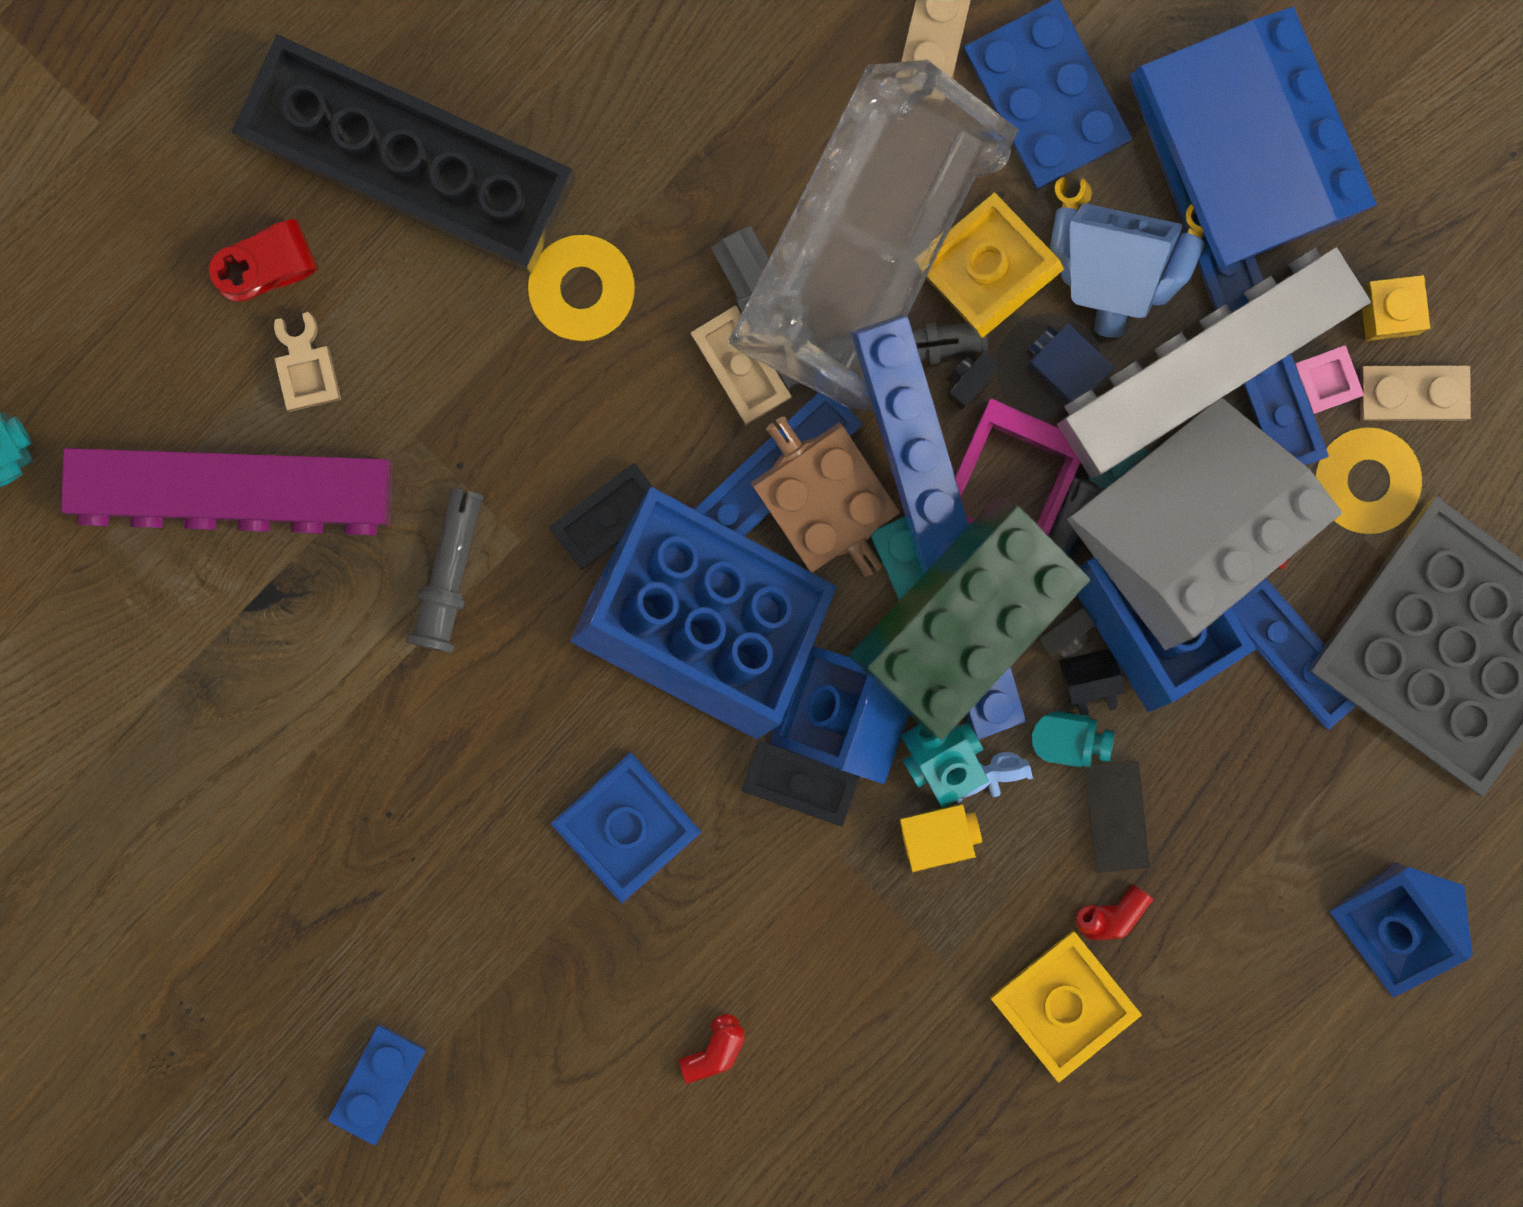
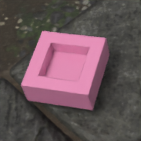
M1346 345L1295 363L1313 414L1364 396Z

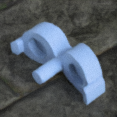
M1002 752L992 758L990 765L984 766L980 763L989 782L957 800V803L962 802V798L972 796L987 786L990 795L998 797L1001 794L998 782L1017 781L1026 777L1027 779H1033L1028 760L1022 759L1019 755L1012 752Z

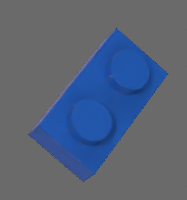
M379 1024L328 1121L375 1146L427 1048Z

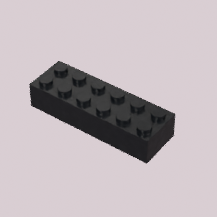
M276 34L232 130L235 137L248 146L529 274H532L576 178L572 168Z

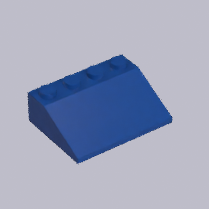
M1294 6L1254 19L1136 69L1219 269L1338 225L1377 205Z
M650 487L646 491L590 594L570 642L741 732L759 739L781 724L837 586L659 490Z

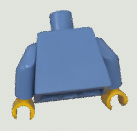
M1061 177L1055 184V194L1063 204L1062 208L1057 209L1055 213L1050 250L1059 258L1064 267L1060 276L1063 282L1071 287L1072 301L1077 305L1096 309L1094 332L1109 338L1122 337L1125 334L1127 316L1146 318L1153 305L1166 304L1191 279L1205 246V243L1201 240L1205 233L1202 226H1198L1192 221V216L1195 213L1192 204L1186 212V222L1189 229L1187 233L1180 234L1182 224L1088 204L1092 196V188L1083 177L1080 182L1081 189L1077 196L1067 198L1068 179Z

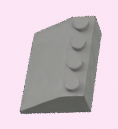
M1220 398L1069 517L1067 521L1166 651L1197 636L1338 518L1342 511L1309 468L1223 398Z

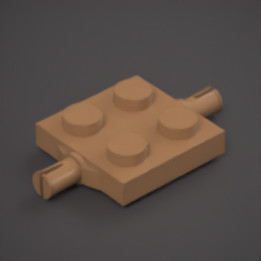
M786 417L778 418L775 421L785 434L786 439L783 438L773 423L767 426L766 431L769 432L783 454L771 469L750 482L811 573L836 556L849 553L864 577L873 575L874 573L863 556H866L876 571L883 566V563L878 559L866 540L870 538L877 528L900 513L843 425L837 423L816 438L800 441L787 422Z

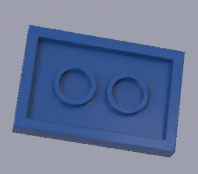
M1053 0L964 46L963 52L1036 191L1132 141L1127 127L1060 0Z

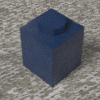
M1069 323L1059 333L1050 326L1029 348L1036 357L1027 365V368L1066 405L1091 389L1094 390L1115 368Z

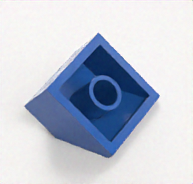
M812 646L781 724L774 729L770 744L834 768L885 784L901 739L900 735L903 733L909 714L851 658Z

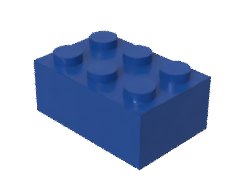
M1094 556L1078 565L1091 580L1082 588L1077 596L1147 712L1173 703L1256 650L1233 609L1230 607L1197 636L1165 651Z

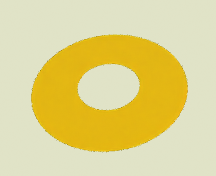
M590 235L568 236L549 245L540 254L532 274H530L528 285L530 303L540 322L554 334L576 341L597 339L617 328L631 308L635 290L633 273L624 255L611 243ZM575 267H588L594 270L602 281L603 291L600 299L595 305L586 309L571 307L564 301L561 295L560 284L562 278L569 270Z
M1359 428L1344 433L1327 447L1329 457L1319 461L1316 478L1342 511V514L1334 520L1336 523L1353 532L1375 534L1398 526L1412 513L1421 494L1422 474L1416 455L1400 437L1378 428ZM1362 460L1380 462L1385 466L1390 476V486L1387 493L1381 499L1374 502H1364L1357 499L1348 487L1350 470L1356 463Z

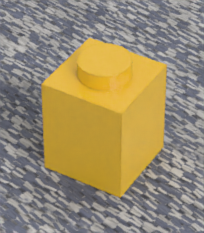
M1424 275L1370 281L1362 287L1371 300V303L1362 308L1366 341L1416 336L1431 329Z
M962 803L898 817L912 872L975 858L973 845L982 843L976 813L965 814Z

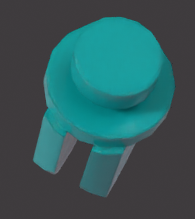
M1052 711L1045 714L1035 725L1032 733V745L1036 754L1046 762L1080 768L1082 766L1090 767L1093 754L1100 755L1099 761H1111L1115 730L1104 729V733L1100 734L1097 733V719H1091L1090 716L1086 715L1081 716L1080 714Z

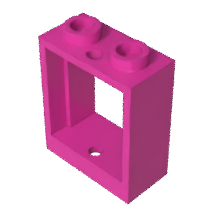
M990 398L955 474L960 497L963 494L991 428L1064 459L1036 521V524L1048 536L1080 461L1059 428ZM966 516L970 525L975 519Z

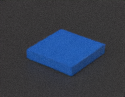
M632 752L624 757L551 823L555 830L621 904L702 832Z

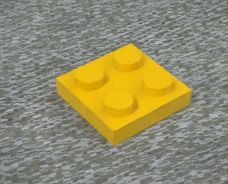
M995 192L913 260L919 272L981 338L985 337L1064 270L1059 258Z
M1073 930L990 996V999L1058 1083L1142 1016Z

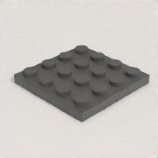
M1431 496L1307 671L1475 794L1483 797L1523 742V559L1440 498Z

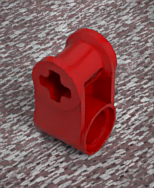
M297 219L276 223L258 232L255 236L221 249L214 255L209 266L210 279L222 296L234 302L249 301L273 289L299 282L318 271V266ZM238 263L240 268L246 271L242 273L244 282L235 286L230 279L226 278L230 276L229 267Z

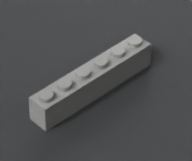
M1317 248L1312 249L1288 265L1294 274L1276 284L1273 277L1270 276L1244 292L1249 303L1232 313L1228 305L1225 304L1199 321L1204 331L1187 341L1181 332L1154 349L1160 358L1156 362L1142 369L1138 361H1135L1109 378L1115 387L1097 398L1091 389L1064 406L1070 416L1059 422L1057 426L1089 477L1092 479L1104 473L1371 303V300L1338 248H1334L1323 256L1320 255Z

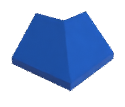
M1397 862L1390 865L1330 911L1331 915L1393 998L1467 961L1473 955L1464 885L1404 866Z

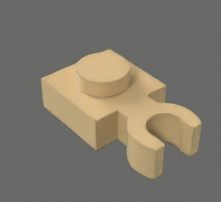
M309 312L302 313L305 329L297 337L289 336L286 329L287 326L282 318L275 319L274 331L277 338L288 347L289 355L274 358L288 412L341 400L329 348L324 346L313 349L312 342L316 338L318 328L315 318Z

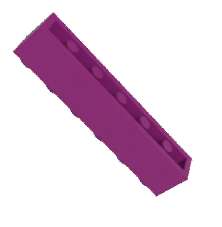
M64 448L61 513L76 515V525L109 527V517H130V527L163 528V519H184V529L216 530V521L221 520L238 521L237 531L270 532V522L291 523V533L323 534L324 524L345 525V535L377 536V526H391L393 462L388 459Z

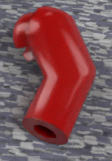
M1132 884L1117 905L1083 906L1078 911L1075 922L1079 932L1088 939H1122L1130 933L1154 899Z
M722 1014L714 1018L710 1025L713 1035L706 1050L678 1059L686 1084L723 1073L732 1068L745 1042V1032L739 1026L737 1017L731 1014Z

